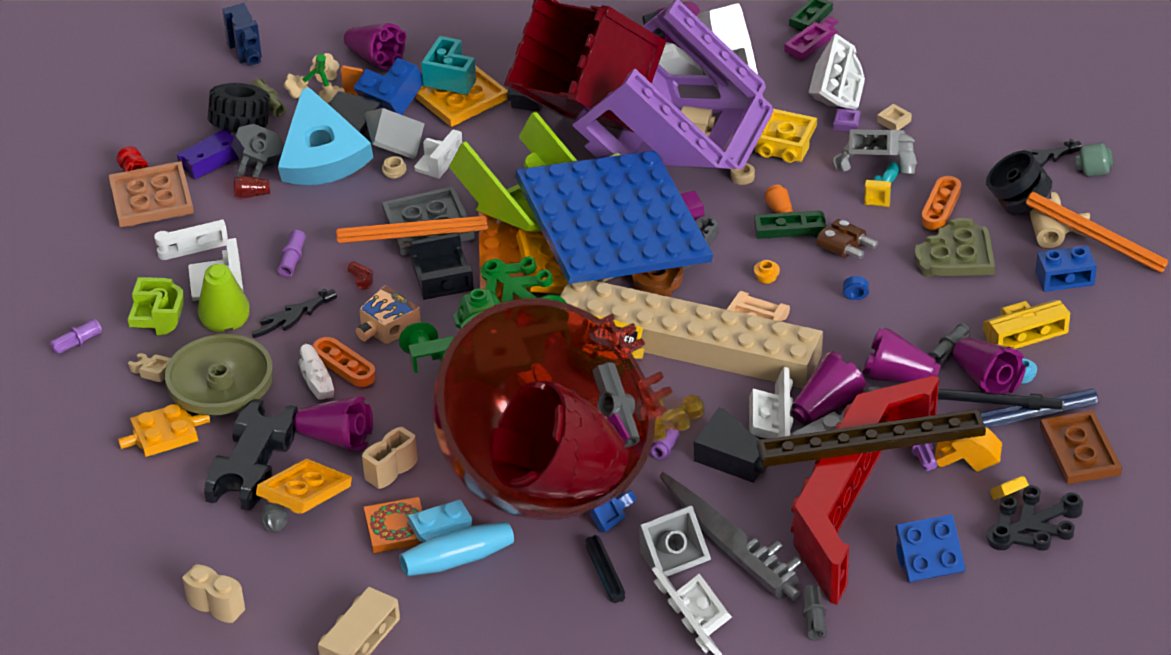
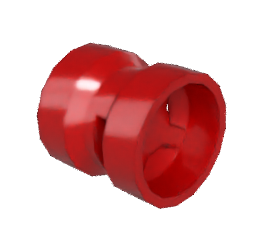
M133 146L124 147L116 156V161L124 172L148 167L147 161L141 156L138 149Z

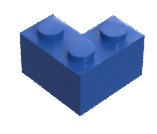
M397 58L385 76L366 69L353 88L359 96L382 101V108L402 115L423 86V76L415 64Z

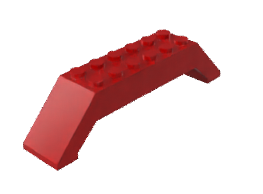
M929 376L858 394L853 403L846 406L843 420L841 423L838 422L835 429L937 415L939 377ZM883 450L817 459L814 463L811 477H806L801 495L794 498L791 506V512L794 513V519L791 524V532L794 533V547L829 602L836 605L848 585L849 545L842 543L838 532Z

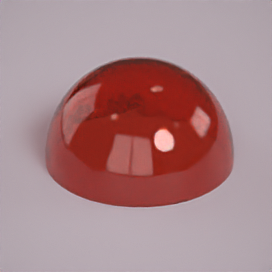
M525 298L497 304L484 310L465 324L453 338L443 355L438 367L432 395V417L439 448L445 461L460 482L476 497L495 509L513 516L533 520L572 518L591 512L621 494L633 482L644 466L653 442L655 420L659 419L667 411L665 406H661L659 400L673 392L670 386L654 392L651 385L660 382L664 378L662 372L660 371L645 377L636 362L632 352L645 345L644 340L640 338L626 344L623 337L629 336L637 330L634 323L618 329L613 321L615 319L613 314L599 319L581 308L564 302L542 298ZM607 362L615 363L625 394L632 395L635 400V411L632 416L641 440L636 445L627 449L629 454L628 464L615 486L611 485L609 491L603 495L579 499L535 497L503 485L493 470L492 459L490 458L492 430L498 426L502 413L510 400L517 394L519 388L536 381L554 382L575 392L598 409L597 404L600 393L592 370L598 365H603Z

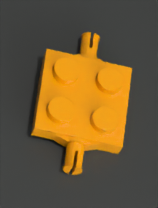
M171 404L165 408L131 417L133 434L118 438V443L121 450L137 445L143 450L145 457L197 442L198 436L195 427L210 423L209 415L202 414L191 416L179 405Z

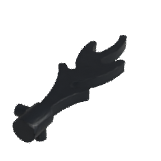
M1069 139V142H1064L1065 147L1032 150V154L1039 162L1040 167H1043L1050 157H1053V162H1057L1060 157L1067 153L1071 154L1080 151L1082 144L1080 141L1074 142L1073 139Z
M322 289V291L318 292L320 297L304 303L286 305L285 311L260 319L261 325L270 324L260 330L253 331V338L263 336L282 325L284 331L288 330L301 319L304 311L307 310L310 316L323 303L326 304L336 299V292L333 289L329 291Z

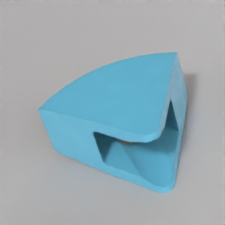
M310 88L303 89L278 165L281 181L294 185L331 183L343 179L364 167L373 159L371 143Z

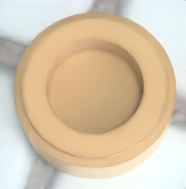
M748 163L745 164L743 169H730V179L738 185L750 184L755 179V169Z

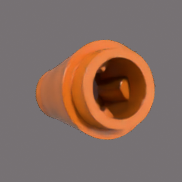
M773 185L765 191V203L774 213L793 212L786 188L781 185Z

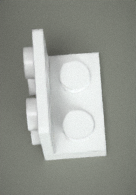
M236 238L226 239L227 250H222L223 260L188 265L192 301H199L205 271L213 264L226 265L243 291Z

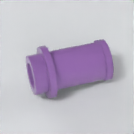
M666 427L661 436L651 442L650 453L654 458L661 460L670 455L671 448L680 439L678 430L673 427Z

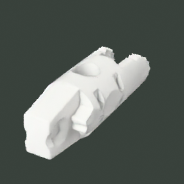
M305 343V345L301 346V359H299L298 364L308 387L318 400L333 398L334 387L331 376L314 347Z

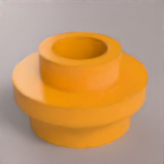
M770 260L760 261L754 266V275L761 283L774 282L780 273L778 264Z

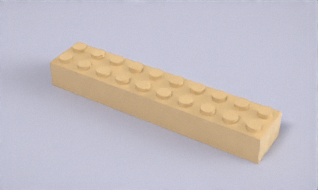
M594 280L573 284L567 283L560 296L568 304L567 316L571 323L572 336L587 339L591 318L593 315L641 326L643 332L639 347L645 348L644 353L776 382L783 367L789 368V378L793 380L792 386L798 388L805 386L822 356L823 331ZM561 328L554 329L556 333L565 334Z

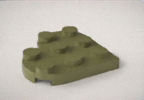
M973 219L949 220V225L939 228L938 235L926 237V242L916 245L914 260L917 267L920 268V273L925 277H932L934 275H995V262L990 233L986 226L982 228L974 224Z

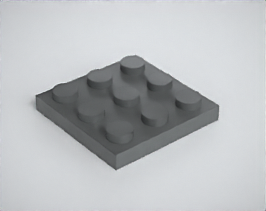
M454 186L382 202V210L388 224L467 217ZM474 232L459 233L461 242L474 239ZM448 234L396 238L394 240L400 254L406 255L411 254V241Z

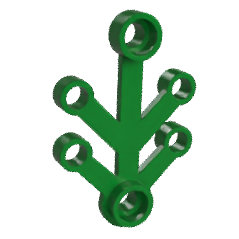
M525 257L520 263L504 264L500 259H491L486 261L480 270L482 278L486 280V290H490L497 299V283L500 282L504 285L501 304H504L506 309H509L507 312L514 315L512 307L514 294L531 307L538 298L524 287L540 286L545 288L553 283V277L549 270H541L536 276L511 278L508 275L521 272L527 275L534 273L537 265L532 257Z

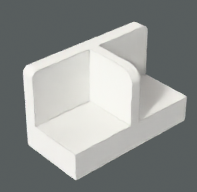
M453 129L443 141L426 138L423 142L424 156L414 166L415 172L440 179L449 168L462 143V132Z

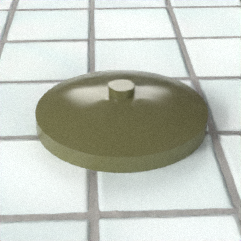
M235 334L211 335L188 343L172 356L165 370L166 387L171 399L183 409L202 415H223L245 409L253 399H261L266 394L274 376L272 359L266 348L251 338Z

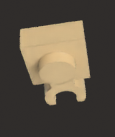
M139 353L137 354L138 362H128L132 373H140L141 378L162 382L165 380V370L171 358L156 354L152 358H147L146 354Z

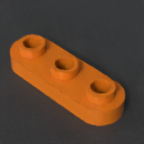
M943 176L936 181L922 211L921 223L925 228L936 231L940 227L946 226L961 193V181L958 178Z
M322 337L314 342L313 347L324 365L354 386L366 387L375 381L376 372L374 365L335 338Z

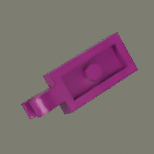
M828 17L822 24L812 23L784 44V51L800 60H804L830 41L835 33L837 34L838 30L833 28V26L838 23V20Z

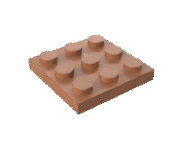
M182 161L108 175L120 228L172 217H182L194 213Z

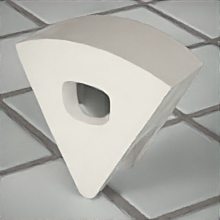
M739 3L705 11L696 16L758 75L752 46Z

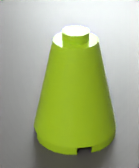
M213 264L206 269L197 308L202 325L214 332H225L224 329L233 328V330L238 329L247 321L250 314V305L247 297L231 270L224 264Z

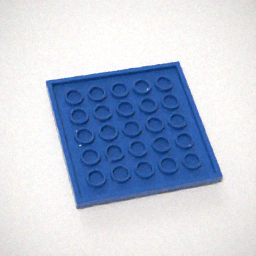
M655 151L516 170L515 178L568 284L712 262L713 253L661 158Z

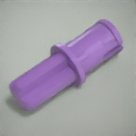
M92 319L77 328H70V332L52 340L50 346L55 354H60L76 345L80 347L86 340L100 335L102 328L96 319Z
M932 443L912 446V454L919 458L923 470L929 472L931 469H936L937 462L932 453Z

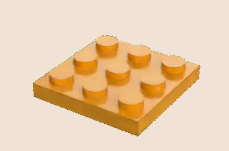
M475 65L476 82L468 95L422 86L414 98L450 127H453L506 101L508 90Z

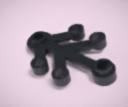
M1026 486L1023 490L1024 505L1020 521L1010 525L1011 514H1014L1017 510V500L1012 496L1002 497L999 506L1001 511L999 522L987 530V540L992 548L1000 551L1009 549L1012 544L1034 547L1040 551L1048 550L1051 545V536H1057L1062 540H1070L1074 536L1075 526L1070 521H1061L1058 525L1045 522L1060 515L1070 519L1078 518L1082 514L1083 500L1077 493L1070 492L1061 498L1060 503L1034 514L1035 505L1040 501L1041 491L1037 486ZM1025 531L1035 532L1034 536H1029L1021 533Z

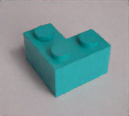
M439 36L421 62L423 86L468 95L476 82L475 58L463 56L461 40Z

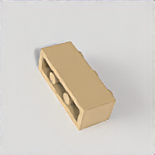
M368 587L361 596L356 597L349 610L337 619L335 626L328 634L321 637L318 643L319 655H370L400 620L398 599Z

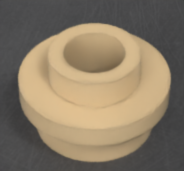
M397 156L388 157L382 165V173L393 179L399 178L407 171L403 159Z

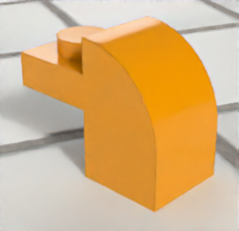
M986 427L985 436L937 442L935 459L938 466L942 468L964 458L978 472L1000 462L1002 442Z

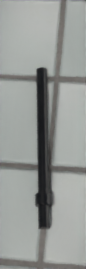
M950 389L938 390L939 400L1029 407V410L1041 411L1042 408L1059 410L1064 408V399L1043 397L1042 394L1030 393V396Z

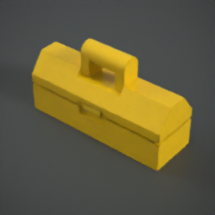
M1051 300L1035 306H1030L1027 301L1003 307L1000 309L1001 316L983 321V331L987 342L1017 349L1068 333L1070 312L1060 300Z

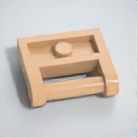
M739 291L727 310L782 322L787 319L790 306L783 303L777 305L751 297L747 292Z

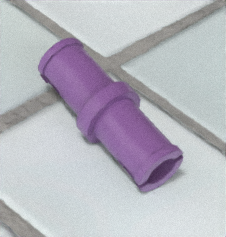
M293 230L290 233L287 245L283 247L281 252L282 260L277 270L284 277L292 276L296 263L301 259V249L304 240H306V235L302 231Z

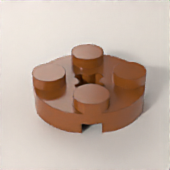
M676 267L631 274L633 288L670 297L672 291L679 288L683 282V268Z

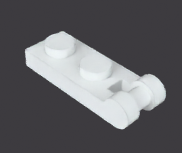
M224 220L173 232L159 231L154 236L155 243L159 246L157 254L161 260L225 246L226 239H228Z

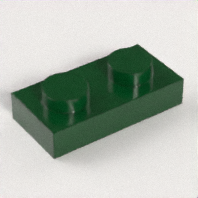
M808 0L789 18V26L803 31L814 22L819 24L833 11V2L827 0Z

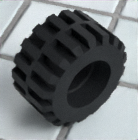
M225 83L214 86L209 92L208 121L215 127L232 132H237L239 127L250 124L265 128L268 125L270 94L262 88L245 83Z

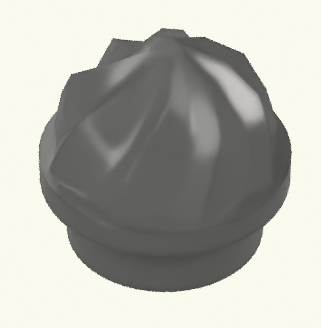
M269 504L262 509L260 521L269 532L275 533L284 529L289 516L288 512L284 510V506Z

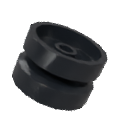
M1022 150L1009 154L997 162L986 178V185L995 198H998L999 203L1008 214L1018 215L1033 209L1026 205L1027 198L1032 192L1045 198L1048 196L1052 188V180L1045 170L1040 167L1030 151Z

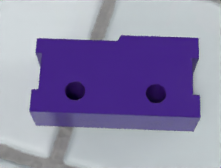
M221 130L203 139L202 142L176 154L178 162L182 161L183 169L189 172L193 179H197L239 157L231 147L234 136L228 130Z

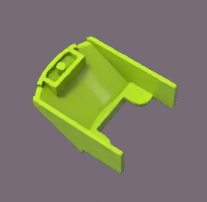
M537 112L531 113L519 135L520 140L532 153L526 157L524 167L532 168L577 161ZM466 141L461 143L449 167L479 203L476 210L523 230L542 232L519 184L505 189Z

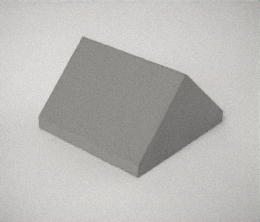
M384 108L366 112L365 119L373 145L411 159L416 158L425 123Z
M692 505L639 525L640 554L651 570L657 566L668 577L711 560Z

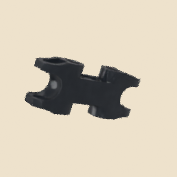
M253 399L241 411L233 427L232 439L234 442H237V445L230 457L217 455L209 467L204 487L206 502L216 503L224 493L240 491L241 509L251 510L262 498L256 495L257 484L272 477V467L267 465L274 450L287 452L294 441L296 431L294 417L298 413L297 406H286L281 414L274 417H265L263 400Z

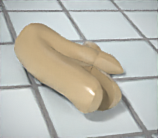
M1050 192L1049 200L1061 205L1059 195L1056 192ZM1035 209L1030 210L1036 239L1042 248H1054L1061 245L1068 232L1088 237ZM1090 213L1079 214L1090 220Z

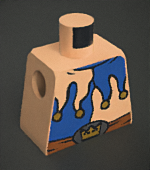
M385 285L360 308L361 325L356 328V334L362 341H366L374 336L384 344H389L399 339L401 332L408 325L421 322L420 307Z

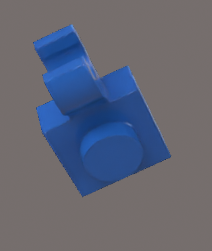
M632 490L627 493L622 491L616 496L614 493H607L588 506L587 509L599 531L606 532L626 518L623 509L634 503L637 499Z

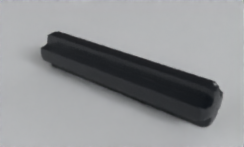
M598 535L588 536L585 540L586 548L610 601L613 603L624 601L625 590L601 538Z

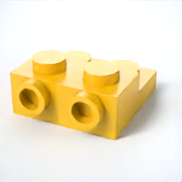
M773 109L774 112L755 145V152L765 158L771 156L780 157L788 163L794 161L802 162L809 149V140L817 127V118Z

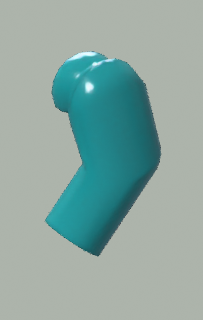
M896 162L889 163L884 176L876 175L874 180L887 181L892 184L899 173V164Z

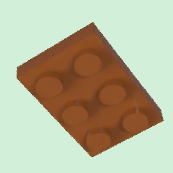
M1094 410L1041 419L1040 428L1067 484L1121 475L1122 466Z

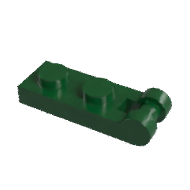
M822 211L754 215L757 239L814 235L817 238L819 233L827 227L825 215Z

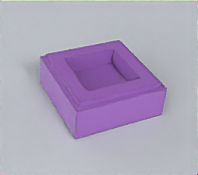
M836 109L833 130L850 132V129H858L861 111Z

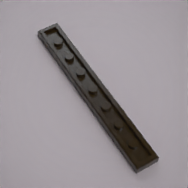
M979 409L757 440V450L762 466L768 467L985 436L986 427Z

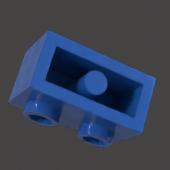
M1088 246L1037 252L1035 272L1044 292L1095 285L1097 265Z

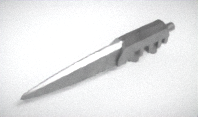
M661 472V480L683 508L690 505L693 506L700 528L727 555L779 600L788 596L795 601L800 597L801 592L796 588L799 580L795 573L802 565L798 557L794 556L786 564L784 562L781 563L776 554L783 549V546L778 540L773 541L767 548L765 546L762 547L756 538L748 543V536L745 532L737 528L686 486L668 474Z

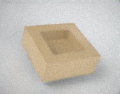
M892 104L877 115V122L890 130H900L912 121V113L895 104Z

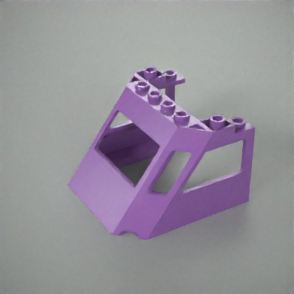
M675 0L642 27L651 32L657 28L663 30L709 75H671L658 64L651 84L634 68L628 73L621 86L613 92L611 91L607 97L588 112L585 109L581 110L572 126L588 140L584 147L596 158L610 157L615 153L626 155L655 151L661 157L664 166L743 169L774 112L772 105L762 94L766 88L765 82L680 0ZM678 85L717 86L720 98H680L677 87ZM683 106L712 109V113H721L709 136L705 135L681 112ZM611 110L634 133L621 130L616 139L596 118L605 111Z

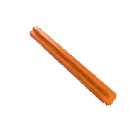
M1032 192L1027 198V206L1159 273L1164 272L1168 265L1167 259L1035 192Z
M483 215L338 228L336 230V237L338 243L486 231L488 229L487 217Z

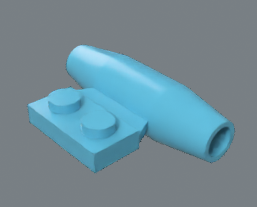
M460 499L408 515V524L418 541L423 543L400 554L399 561L405 576L442 572L483 559L513 544L514 535L508 522L472 526V517Z

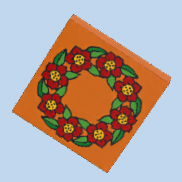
M419 497L364 507L373 554L417 546L423 543L418 541L408 524V515L422 511Z

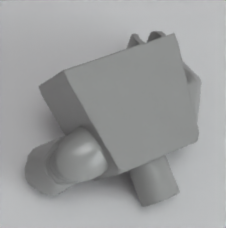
M850 129L848 143L843 148L842 154L833 158L836 171H839L841 168H843V171H848L851 168L848 158H852L854 154L898 155L900 173H915L917 165L913 149V142L915 140L905 134L904 130Z

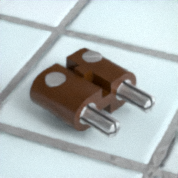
M837 219L831 223V227L827 226L819 233L816 244L818 247L843 258L851 255L862 259L864 251L858 248L863 244L875 249L878 242L867 237L866 230L856 227L846 220Z

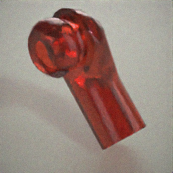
M352 261L348 265L347 270L357 277L355 278V283L358 288L363 290L369 288L373 283L372 270Z

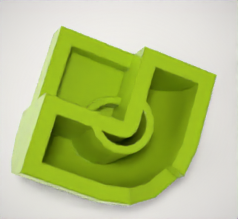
M138 277L132 293L134 303L128 317L129 327L155 328L157 336L170 333L177 326L183 309V289L174 284L172 279Z

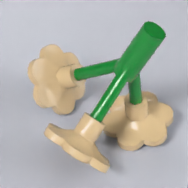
M329 53L314 56L313 65L305 77L288 74L284 82V87L294 99L300 98L302 90L309 88L307 86L308 80L314 75L319 82H323V90L320 91L319 97L327 104L330 103L338 91L345 92L344 88L332 86L328 82V80L336 78V71L339 69L338 61L333 60V56Z

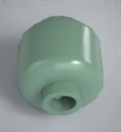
M1104 143L1082 146L1080 155L1076 156L1078 170H1083L1087 177L1108 174L1110 167H1114L1111 147L1107 148Z

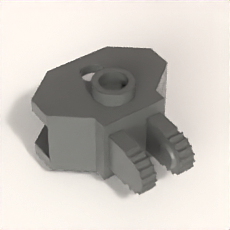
M255 124L238 128L231 147L239 157L238 163H240L236 176L242 177L246 166L251 167L254 170L252 171L250 181L256 183L263 167L278 162L282 155L284 144L276 132ZM263 134L265 138L259 137L257 135Z

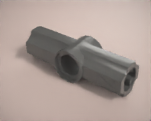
M607 362L603 365H598L592 370L600 393L597 404L598 410L608 418L617 413L630 435V438L625 441V448L634 446L641 441L632 416L635 411V400L632 395L625 394L615 363Z

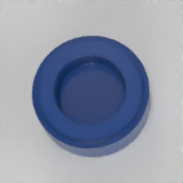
M860 276L847 278L843 282L844 296L851 300L865 298L869 294V282Z

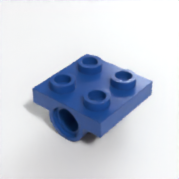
M953 514L897 524L895 526L898 539L896 542L897 557L901 568L905 570L907 583L966 571Z

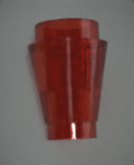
M246 175L234 177L235 197L245 199L270 194L269 179Z

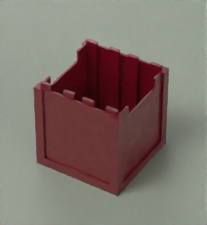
M534 0L532 13L523 30V38L515 52L516 57L513 66L509 69L504 83L508 88L561 117L576 120L581 110L585 109L588 112L607 97L611 91L613 92L621 86L628 73L634 68L652 84L667 41L610 6L601 5V7L591 5L590 8L559 3L556 0ZM611 110L605 111L596 118L602 126L634 133Z

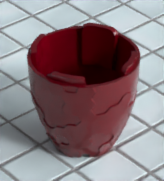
M548 381L531 382L519 388L517 394L510 400L502 413L498 426L492 430L490 441V458L492 459L493 470L503 485L530 496L549 499H579L605 494V492L609 491L611 485L615 486L628 464L629 458L628 450L625 448V441L601 411L568 388Z

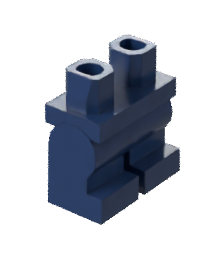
M245 3L223 8L222 12L228 47L230 49L236 47L239 63L246 62L248 66L260 63L262 54L258 24L256 20L252 21V16Z

